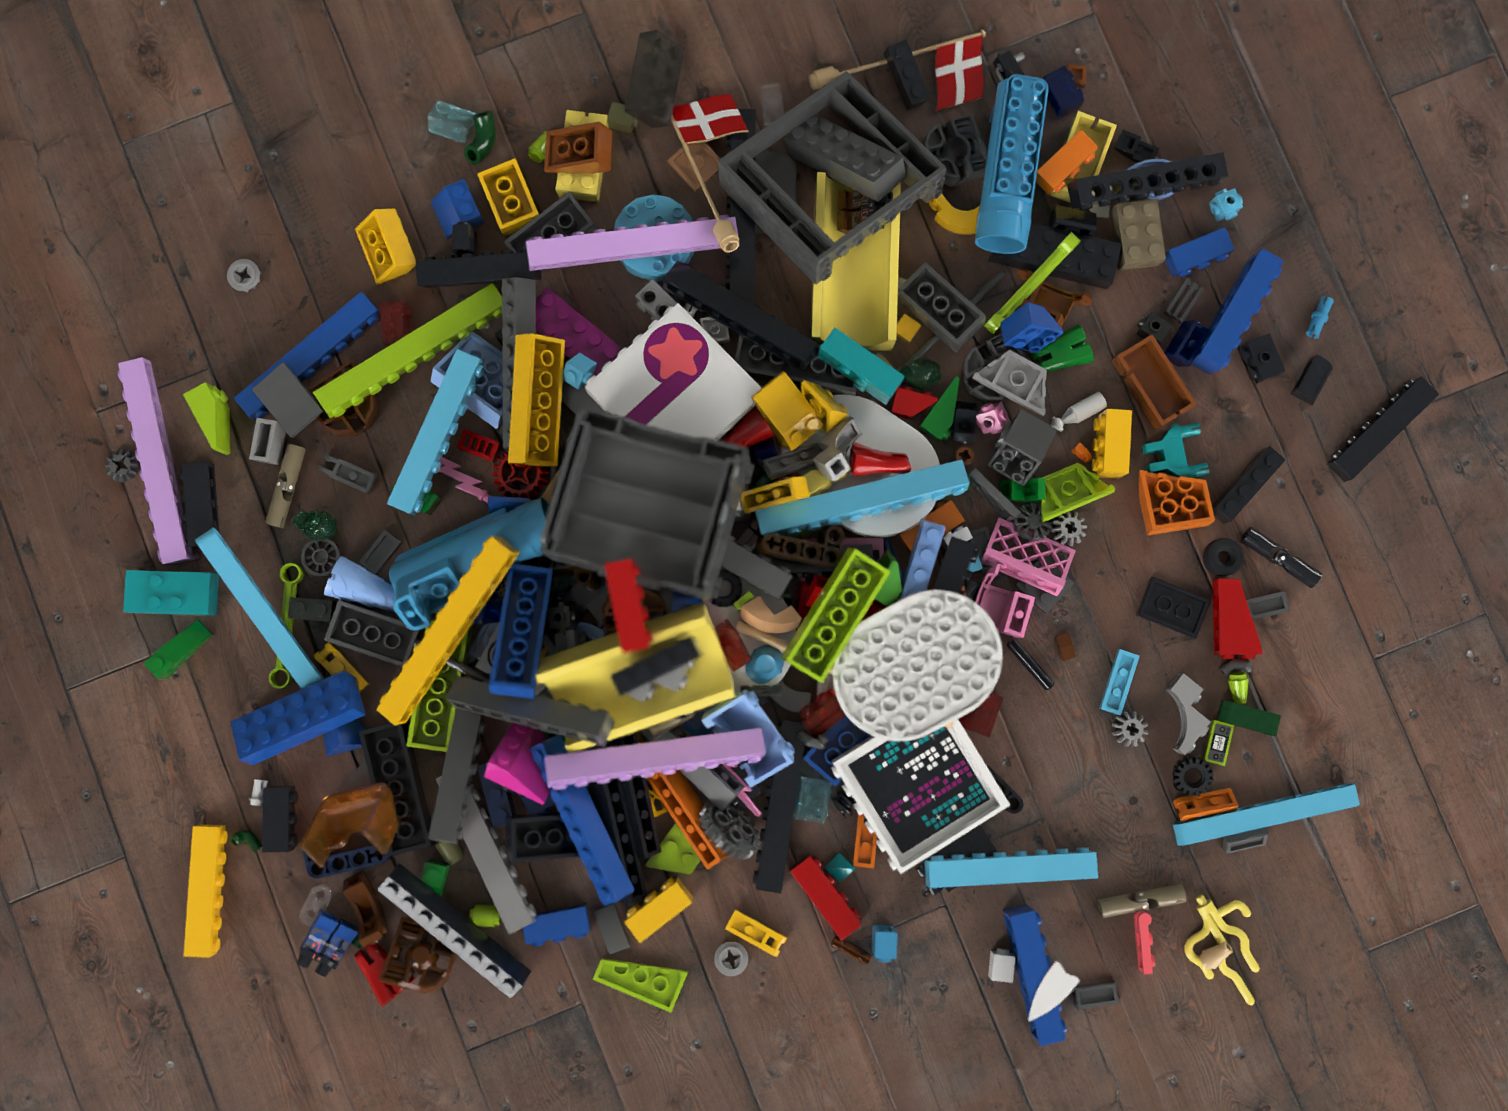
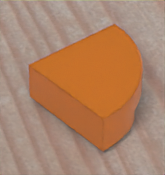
M1081 442L1076 444L1071 450L1075 456L1086 464L1092 458L1088 449Z

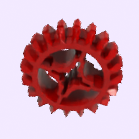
M503 451L502 453L505 458H497L501 464L493 465L495 469L499 470L492 473L493 477H499L494 481L495 485H500L497 490L499 492L505 490L504 497H509L511 494L513 498H517V496L518 498H524L526 495V498L532 500L531 493L538 497L539 493L536 490L539 488L541 491H544L545 489L541 482L548 483V480L543 478V476L549 475L548 471L543 470L548 466L508 463L509 454ZM510 464L512 468V473L506 481L505 471L507 466ZM515 466L521 471L525 470L523 475L526 481L518 476L519 474ZM536 467L537 476L532 484L529 476L534 471L533 468ZM519 482L524 483L527 487L524 490L510 488L512 484L515 485Z

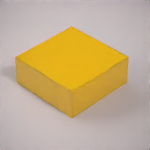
M904 314L897 324V336L910 343L920 329L921 324Z

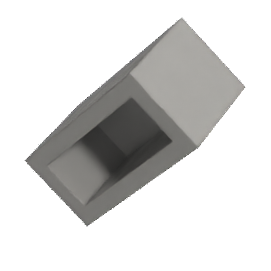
M256 419L249 459L280 465L286 431L278 421Z

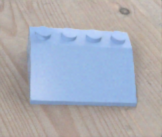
M472 331L470 336L461 340L433 367L431 383L438 388L440 387L457 349L480 358L484 362V372L480 378H477L474 384L476 389L472 397H469L466 402L467 408L498 429L503 424L502 352Z

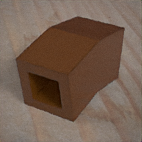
M1070 634L1057 635L1055 641L1060 659L1064 661L1076 658Z

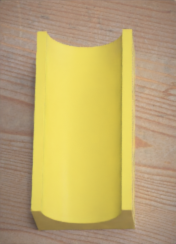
M817 172L814 222L835 242L845 235L837 230V215L840 212L838 210V191L846 190L850 192L856 190L831 180L826 176V172ZM901 182L891 190L893 199L901 193ZM900 213L897 214L892 222L884 224V229H879L875 234L871 233L860 245H855L845 256H841V258L833 261L832 274L827 280L820 281L816 285L812 282L810 337L815 342L823 344L835 327L867 350L892 351L897 336Z
M705 602L645 622L646 630L651 629L653 642L649 643L650 647L647 649L622 653L618 632L541 658L536 673L538 683H544L548 687L554 700L563 699L572 705L583 704L592 710L600 708L609 712V716L615 723L608 740L735 697L734 679ZM689 636H695L704 656L696 660L693 668H689L686 674L689 679L684 689L681 688L680 691L675 692L655 683L656 690L651 699L648 698L644 702L629 695H619L610 675ZM565 736V747L568 753L597 745Z

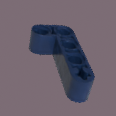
M322 837L310 838L302 846L307 873L314 879L381 864L391 858L388 855L386 842L329 855L326 840ZM313 841L319 846L317 853L311 849ZM385 850V855L373 857L372 853ZM359 852L365 856L364 863H359L357 860ZM338 857L344 861L343 868H339L336 865ZM316 863H321V864H322V866H323V872H322V873H318V872L316 871V869H315Z

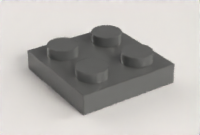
M1046 556L1043 557L1047 565L1053 564ZM1039 559L1033 565L1036 568L1043 567ZM1059 568L1050 569L1052 575L1061 578L1062 574ZM1066 576L1065 585L1058 596L1020 580L1014 586L1023 594L1035 597L1034 604L1046 614L1069 590L1074 582Z

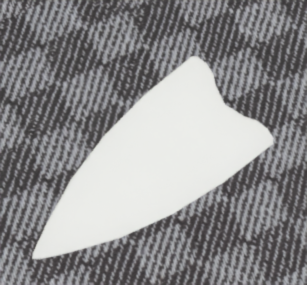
M1059 962L1053 964L1038 987L1032 1002L1029 1021L1042 1016L1057 1006L1079 983V979L1076 976L1067 974Z

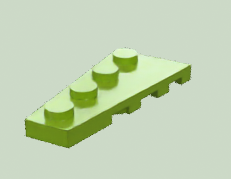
M601 958L593 980L672 1013L688 971Z

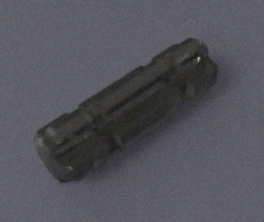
M769 685L740 686V692L743 690L753 691L757 697H769L770 695L779 697L782 695L781 685H772V687H769Z

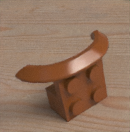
M1028 269L1016 271L1018 276L1025 282L1033 274ZM1043 281L1033 291L1029 300H1023L1020 308L1027 302L1043 306L1062 328L1073 305L1089 306L1092 303V299L1088 293L1078 294Z

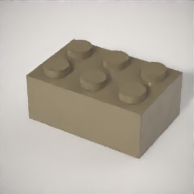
M1157 199L1117 203L1110 212L1114 240L1122 244L1118 259L1119 271L1160 266L1166 259Z

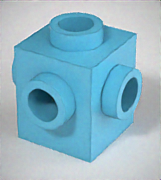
M1235 188L1229 191L1227 189L1218 191L1209 202L1216 222L1236 217L1238 215L1237 212L1243 208L1242 197L1240 194H1237Z

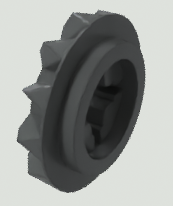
M126 449L112 451L113 453L106 457L107 464L105 467L108 472L107 475L118 482L132 480L137 475L140 467L136 455ZM124 461V465H126L128 469L121 468L119 470V466L116 462Z

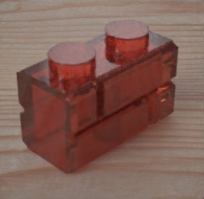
M402 300L379 303L383 345L388 347L413 332V327L409 325V319H412V310Z
M831 688L826 692H821L817 696L816 701L810 706H804L799 714L802 726L816 738L820 734L827 732L846 716L837 700L835 691Z

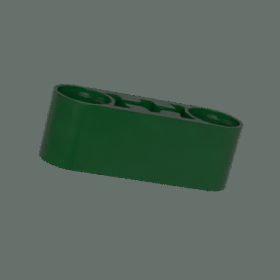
M1221 700L1217 721L1271 736H1277L1281 715Z

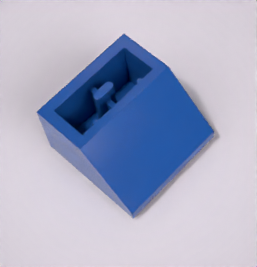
M1029 302L1000 323L1004 345L1031 353L1041 351L1042 348L1063 334V329L1043 306Z

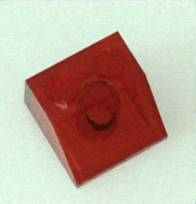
M990 693L977 708L958 718L960 724L964 729L990 737L1004 697Z

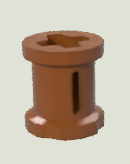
M963 446L955 452L953 461L962 460L960 455L965 453V457L968 459L963 464L966 467L973 461L974 452L971 448Z

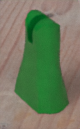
M1079 324L1063 332L1062 335L1042 348L1041 351L1029 353L1032 361L1042 359L1043 357L1046 358L1047 361H1043L1038 365L1046 369L1047 373L1094 362L1092 349L1088 342L1084 344L1087 338L1082 326Z

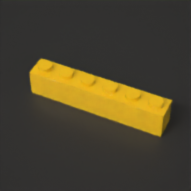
M200 824L193 826L184 957L209 958L217 954L220 948L218 930H220L222 925V918L219 916L220 908L223 905L221 887L225 882V875L222 872L223 865L226 862L224 844L228 839V832L225 831L226 825Z

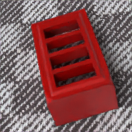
M463 429L456 448L495 464L502 444ZM467 435L471 436L467 447H464ZM476 438L478 441L474 450H472L471 447ZM482 441H483V442H485V445H484V447H483V449H482V452L480 453V452H478V450H479V448H480V446H481V443H482ZM489 444H491L492 448L490 450L489 455H486Z

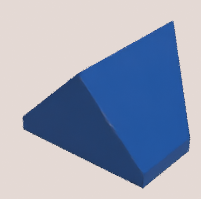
M355 719L324 733L326 755L329 757L362 748L359 731L366 730V726Z

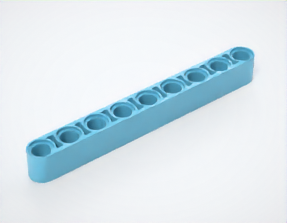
M213 527L196 538L195 541L300 688L304 689L323 680L321 673L220 533Z
M1348 783L1245 806L1235 811L1192 818L1187 822L1179 821L1172 825L1177 845L1182 846L1359 806L1360 802L1355 783Z

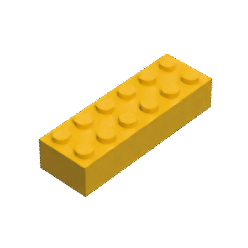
M537 334L516 335L508 463L533 466L558 465L565 340Z

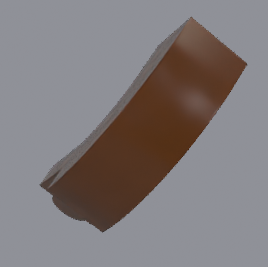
M361 871L344 880L343 893L355 910L359 922V942L362 947L376 943L383 937V933L387 932V923L378 895L364 871Z

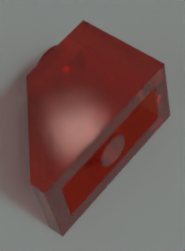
M728 619L714 627L727 663L734 672L751 661V657L740 634Z

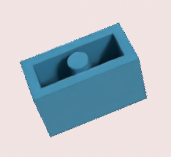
M872 925L871 951L874 958H878L880 962H891V959L897 958V931L893 925Z

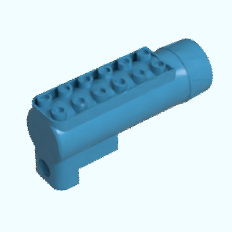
M1014 74L997 85L995 105L990 114L989 123H992L975 235V244L986 251L1012 254L1022 252L1027 247L1049 89L1044 79Z
M543 497L517 506L509 512L504 507L398 555L395 563L390 567L389 575L394 589V610L404 624L411 630H420L431 625V614L445 607L449 601V595L459 586L460 578L469 571L472 566V560L481 553L484 542L491 536H502L520 551L513 564H521L544 555L540 551L542 546L540 538L550 508L548 502Z

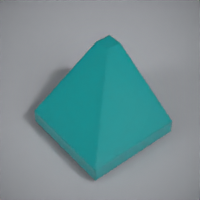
M840 852L825 866L839 882L855 869Z

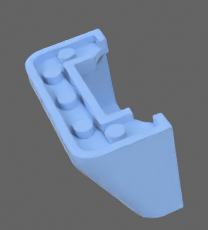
M743 690L735 694V697L721 701L704 711L701 721L707 729L714 726L713 731L715 733L762 728L766 754L759 762L748 763V760L740 761L739 767L741 770L745 769L748 774L744 780L750 788L793 763V754L795 753L793 746L790 742L786 743L758 704V698L753 691Z

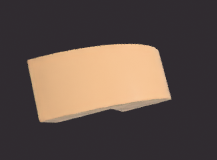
M760 596L743 605L739 615L751 627L766 633L776 634L797 629L802 619L792 605L774 615Z

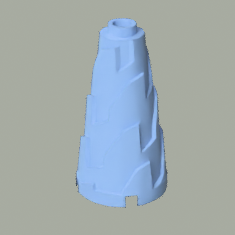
M339 557L332 569L331 579L329 578L327 581L324 595L349 603L355 602L372 608L377 607L396 612L394 610V589L391 584L346 557Z

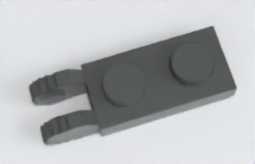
M324 454L323 458L326 461L333 462L336 465L333 471L324 466H318L317 470L370 495L378 475L340 458L336 459Z

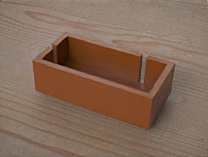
M1153 335L1148 336L1111 360L1120 376L1125 374V384L1155 430L1197 405Z

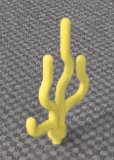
M1203 894L1198 895L1195 898L1198 902L1196 908L1203 918L1204 925L1199 932L1187 939L1184 947L1187 958L1201 968L1207 979H1212L1214 973L1203 966L1199 956L1194 953L1193 947L1208 936L1210 931L1218 945L1225 942L1226 940L1220 932L1221 930L1240 939V950L1244 959L1253 972H1258L1260 968L1250 952L1247 934L1238 927L1226 924L1222 918L1234 909H1239L1244 917H1250L1251 911L1248 906L1242 901L1234 900L1216 909L1211 899L1206 900ZM1225 959L1218 966L1219 970L1234 981L1246 1003L1253 1005L1255 1000L1240 975L1226 965Z

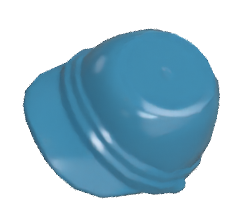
M769 645L754 649L746 665L748 677L757 684H765L781 674L784 660L780 658L782 656L780 650Z

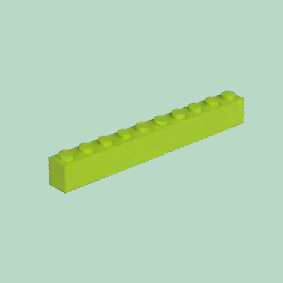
M491 283L314 391L316 399L329 418L341 416L345 413V409L352 405H359L369 394L374 395L381 391L382 386L387 383L392 384L396 382L400 375L405 372L410 373L414 371L421 362L432 360L436 353L441 350H448L459 339H466L470 336V332L477 328L482 329L494 317L495 319L502 316L501 294L494 284Z

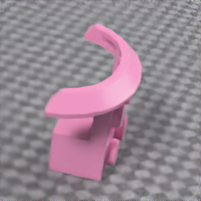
M998 564L990 568L985 574L977 592L975 603L989 615L998 632L1016 638H1024L1035 597L990 585L994 577L998 575L1001 565Z

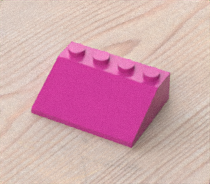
M512 723L489 760L484 777L540 804H544L550 791L542 779L541 772L533 760L529 749L546 740L542 731Z

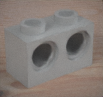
M653 279L635 295L636 306L643 313L647 311L652 316L650 318L652 322L655 320L659 321L662 318L659 315L662 309H668L670 306L674 307L678 304ZM648 295H654L656 297V299L651 303L645 301V298Z

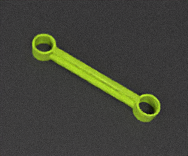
M1071 232L984 326L994 334L1001 327L1000 323L1017 310L1023 300L1032 294L1081 240Z
M287 563L280 570V578L285 582L281 619L292 633L294 619L288 618L290 597H296L297 584L303 580L304 570L300 565ZM294 566L298 569L299 574L296 580L289 581L286 578V571ZM277 656L276 668L270 672L269 682L274 688L283 689L292 684L293 677ZM280 670L285 671L288 677L284 685H278L275 682V675Z

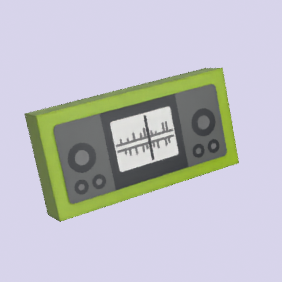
M1216 720L1211 721L1203 760L1225 766L1235 725Z

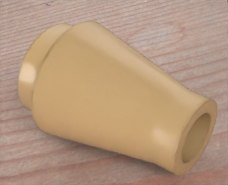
M1225 941L1219 945L1202 950L1199 959L1206 969H1216L1233 953V950Z

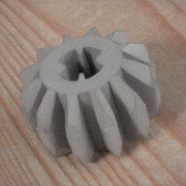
M1070 512L1064 513V516H1057L1058 520L1052 521L1056 528H1052L1051 532H1057L1058 534L1054 536V540L1061 538V545H1064L1066 542L1068 546H1073L1074 542L1079 544L1081 542L1080 537L1086 536V533L1081 531L1087 528V525H1081L1084 518L1077 519V512H1074L1072 516ZM1070 524V529L1073 531L1068 533V529L1065 526Z
M1132 711L1130 715L1128 712H1123V718L1120 716L1115 717L1119 723H1112V727L1117 728V731L1112 732L1113 736L1119 735L1117 738L1118 743L1124 741V746L1129 747L1132 744L1136 747L1138 746V741H1145L1142 734H1149L1148 731L1143 730L1144 727L1148 726V723H1141L1144 718L1142 715L1137 716L1136 712ZM1127 726L1134 728L1133 732L1128 731Z

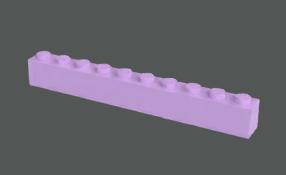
M720 215L721 220L731 221L737 232L735 217ZM701 217L694 222H688V220L684 219L676 221V224L659 222L651 227L641 224L636 225L634 229L617 227L614 228V231L608 232L605 229L594 230L591 234L574 232L572 236L565 237L563 234H555L548 239H542L540 236L532 237L530 241H526L529 270L534 271L718 249L720 246L713 233V227L717 223V219L709 220L708 217Z
M141 357L118 363V377L123 383L124 388L122 396L128 406L126 414L132 424L131 436L136 442L137 447L135 455L140 462V477L145 483L146 488L144 496L150 506L148 514L154 524L153 537L159 547L157 551L158 558L162 564L169 566L195 560L192 547H188L185 541L187 525L183 519L184 509L151 361Z
M762 728L545 756V768L548 787L558 790L564 789L566 785L570 784L580 787L586 786L588 782L597 781V783L601 784L610 782V779L619 778V780L623 781L632 779V776L636 775L646 778L658 772L668 775L680 769L690 772L702 766H705L706 769L718 767V764L727 763V766L737 765L740 761L748 760V763H755L761 761V758L766 754Z

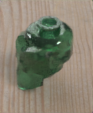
M928 358L921 361L916 359L910 367L904 365L899 373L905 376L903 382L909 383L911 387H916L919 390L931 387L934 383L937 384L942 375L940 365Z
M303 510L291 519L292 524L302 531L303 536L314 541L318 539L326 540L333 537L337 532V519L326 511L313 510L308 513Z

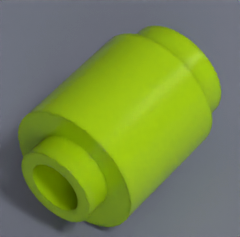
M475 904V907L470 910L469 920L473 921L476 926L495 927V925H500L501 916L495 905Z

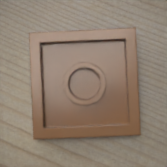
M706 142L687 144L704 183H706L719 171L718 160L720 158ZM682 146L667 160V163L695 193L701 188V185Z

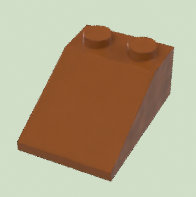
M600 122L546 131L544 171L596 174L610 171L612 131Z

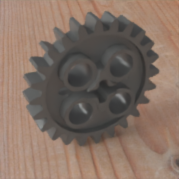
M709 800L701 808L699 820L703 823L700 827L706 829L704 834L710 836V842L714 841L716 843L715 848L721 847L723 854L727 851L729 857L734 855L737 860L740 857L743 860L749 859L757 852L758 847L761 845L759 842L761 838L756 835L759 831L753 828L755 823H750V817H745L744 811H739L738 806L733 807L730 803L721 811Z

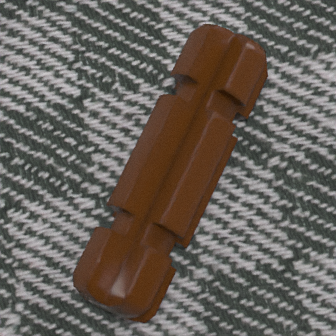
M835 936L831 942L833 948L836 950L840 949L842 953L855 960L858 959L864 965H867L871 959L869 953L866 951L862 952L860 948L847 941H841L838 936Z

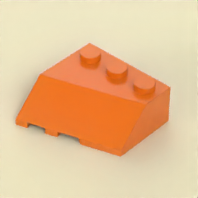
M1139 470V501L1147 536L1206 527L1215 521L1206 480L1183 476H1168L1163 473L1155 474Z

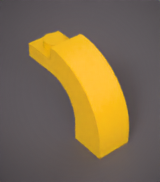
M942 194L937 199H932L928 202L934 211H938L934 220L941 227L956 234H976L977 215L980 206L970 211H961L954 208Z

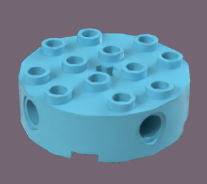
M648 195L636 198L625 206L616 219L614 228L626 227V229H634L636 225L641 224L651 227L659 222L676 224V221L684 219L688 220V222L693 221L680 203L666 196ZM694 251L620 261L631 274L641 279H648V281L653 279L655 282L663 281V277L677 260L683 264H689Z

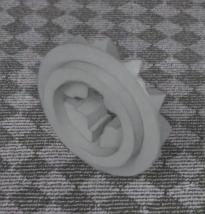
M239 259L230 265L227 271V280L237 291L248 292L250 289H255L257 283L260 282L261 272L253 261ZM247 271L251 278H245L242 281V278L237 273L244 274Z
M726 941L720 945L714 956L716 968L726 976L741 974L748 964V953L744 946L736 941ZM728 950H730L733 956H739L735 959V967H733L730 961H723L728 957Z

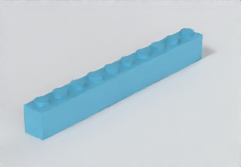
M958 460L755 511L756 520L761 536L774 533L793 537L799 535L802 531H817L822 526H837L842 521H857L862 516L870 514L871 516H877L886 510L897 511L906 505L912 504L917 506L926 500L932 499L937 501L943 499L946 495H960L968 489L969 480L963 461Z

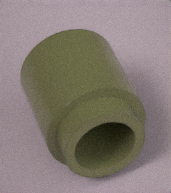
M444 842L435 844L443 860L448 862L450 866L464 857L462 853L464 850L459 842L458 844Z

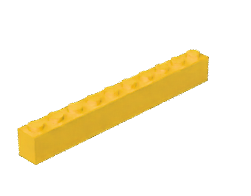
M491 536L484 542L483 550L472 560L471 568L460 578L459 586L449 595V601L445 607L439 610L436 615L437 619L425 631L426 636L415 646L414 654L403 664L402 672L391 682L392 687L388 693L381 697L380 705L376 710L393 725L396 726L407 722L519 555L520 551L502 536Z

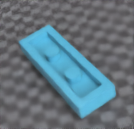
M1121 649L1117 650L1099 709L1121 716L1140 657L1139 655Z

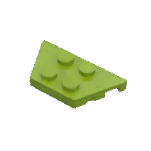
M1079 463L1044 476L1042 478H1045L1046 491L1045 499L1041 500V519L1043 522L1112 494L1115 491V487L1112 484L1108 486L1099 480L1100 477L1089 472L1086 467Z
M675 823L660 844L662 852L650 857L645 866L691 875L701 860Z

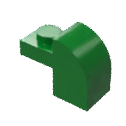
M1045 478L1029 479L1024 486L1012 479L999 480V491L1010 502H1038V500L1045 499Z

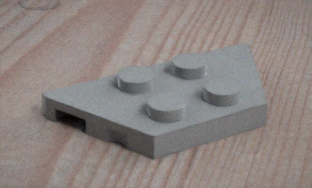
M1011 350L1007 351L972 376V379L1041 417L1045 415V381L1047 370Z

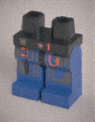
M320 909L300 946L297 964L303 968H308L311 961L315 960L319 962L315 972L326 977L331 969H336L352 939L354 940L358 933L357 926L341 918L338 921L337 916Z

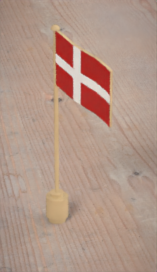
M984 30L912 52L914 56L936 49V111L982 98L984 79L981 49L982 38L986 35ZM885 59L846 71L851 74L886 64L887 61ZM833 66L813 71V74H809L812 90H820L845 71L839 72Z
M731 94L712 96L690 104L677 106L666 104L664 111H667L717 219V223L713 227L715 238L721 249L725 252H732L739 247L737 232L731 221L721 220L687 144L707 142L730 134L749 131Z

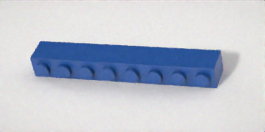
M361 291L233 399L250 418L254 420L264 418L268 414V409L252 390L259 382L282 362L288 365L301 383L305 379H310L316 374V370L321 366L327 365L337 352L344 351L350 341L362 336L368 326L375 325L382 315L381 312Z
M559 734L529 748L547 787L545 756L568 753L565 743ZM575 784L566 785V788L558 790L548 787L551 798L560 812L561 819L570 833V838L579 852L580 859L583 861L589 878L592 880L603 905L615 903L633 892L634 888L586 787H577Z

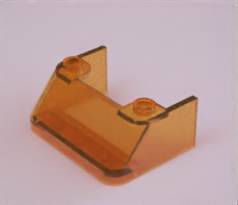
M384 782L327 796L318 807L299 847L319 867H324L332 849L344 847L348 843L351 833L362 831L382 854H386L399 826L391 789Z

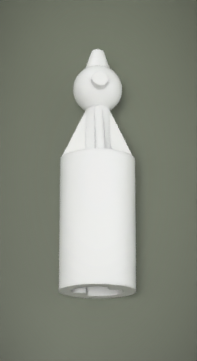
M1096 392L1070 406L1061 419L1053 416L1050 426L1061 432L1063 431L1064 424L1080 423L1106 409V400L1100 392Z

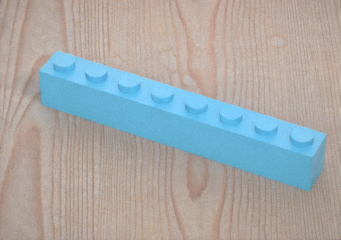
M459 349L456 350L387 502L388 505L414 516L417 512L421 511L424 501H422L423 497L432 487V477L438 473L441 467V457L447 453L450 447V443H448L450 437L457 432L459 426L457 422L460 416H463L466 412L468 398L472 397L475 392L476 385L474 384L477 378H480L484 372V362L480 358Z
M1078 847L1076 852H1068L1067 848L1055 849L1056 853H1048V850H1035V854H1027V851H1014V855H1006V852H993V856L985 857V853H973L970 858H964V854L951 855L952 859H943V855L930 856L931 860H924L926 886L929 888L1095 879L1098 878L1096 852L1089 851V847Z

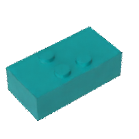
M835 327L819 349L818 358L854 382V386L861 392L867 391L885 405L905 377Z
M126 570L123 612L217 616L219 574Z

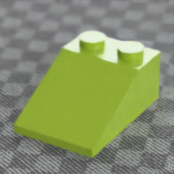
M204 382L184 393L183 396L211 448L228 455L231 453L230 407L227 404L229 399L223 390H219L216 386Z

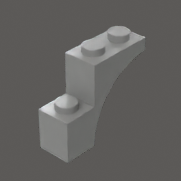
M849 416L818 440L823 451L814 457L813 461L821 475L833 482L850 470L845 460L846 453L852 443L863 435L853 417Z
M696 660L626 695L642 702L647 701L655 693V683L675 692L680 691L681 688H685L689 679L686 674L689 668L694 667Z
M1177 673L1165 690L1173 697L1181 716L1180 735L1173 749L1179 754L1186 755V753L1189 754L1196 746V740L1207 733L1209 730L1207 726L1211 721L1191 706L1202 697L1200 693L1204 689L1184 673Z

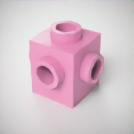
M1002 401L983 405L976 415L977 426L982 430L983 434L990 432L991 434H997L1003 430V427L1009 421Z

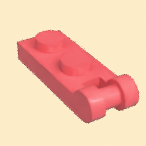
M1138 911L1134 913L1138 968L1143 974H1153L1152 967H1155V959L1150 950V946L1153 945V938L1148 929L1152 918L1148 913Z

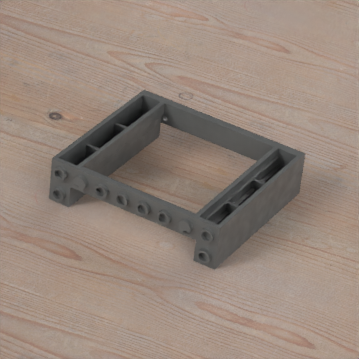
M847 71L718 160L719 185L815 285L820 281L827 280L831 276L833 261L841 258V256H845L855 245H860L871 233L875 234L886 222L893 221L901 211L908 210L916 200L920 198L928 203L932 199H937L943 192L946 167ZM828 105L855 134L903 157L906 178L903 181L909 186L907 190L835 242L752 159Z

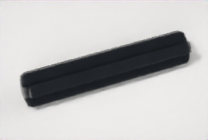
M1016 638L1011 639L1007 643V647L1045 690L1051 689L1055 682Z

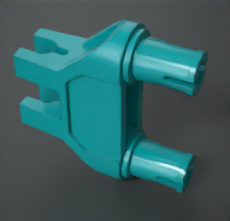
M1195 422L1187 425L1174 423L1158 442L1141 446L1142 455L1159 452L1160 462L1146 465V471L1149 473L1164 472L1169 476L1194 478L1208 476L1209 469L1201 470L1208 467L1206 462L1191 466L1187 464L1182 441L1184 437L1200 435L1201 430L1196 429L1200 427L1199 423Z

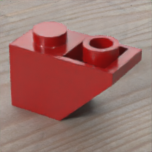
M902 386L895 392L890 412L899 418L910 420L933 407L938 398L933 397L934 394L922 391L917 393L913 392V388Z

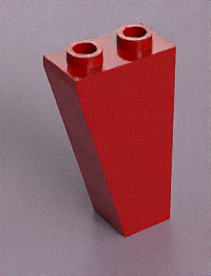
M1240 579L1212 580L1214 655H1221V659H1234V655H1242V659H1255V655H1261L1263 651Z

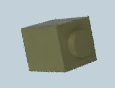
M612 102L607 123L609 129L633 134L634 127H638L640 116L637 115L636 107Z

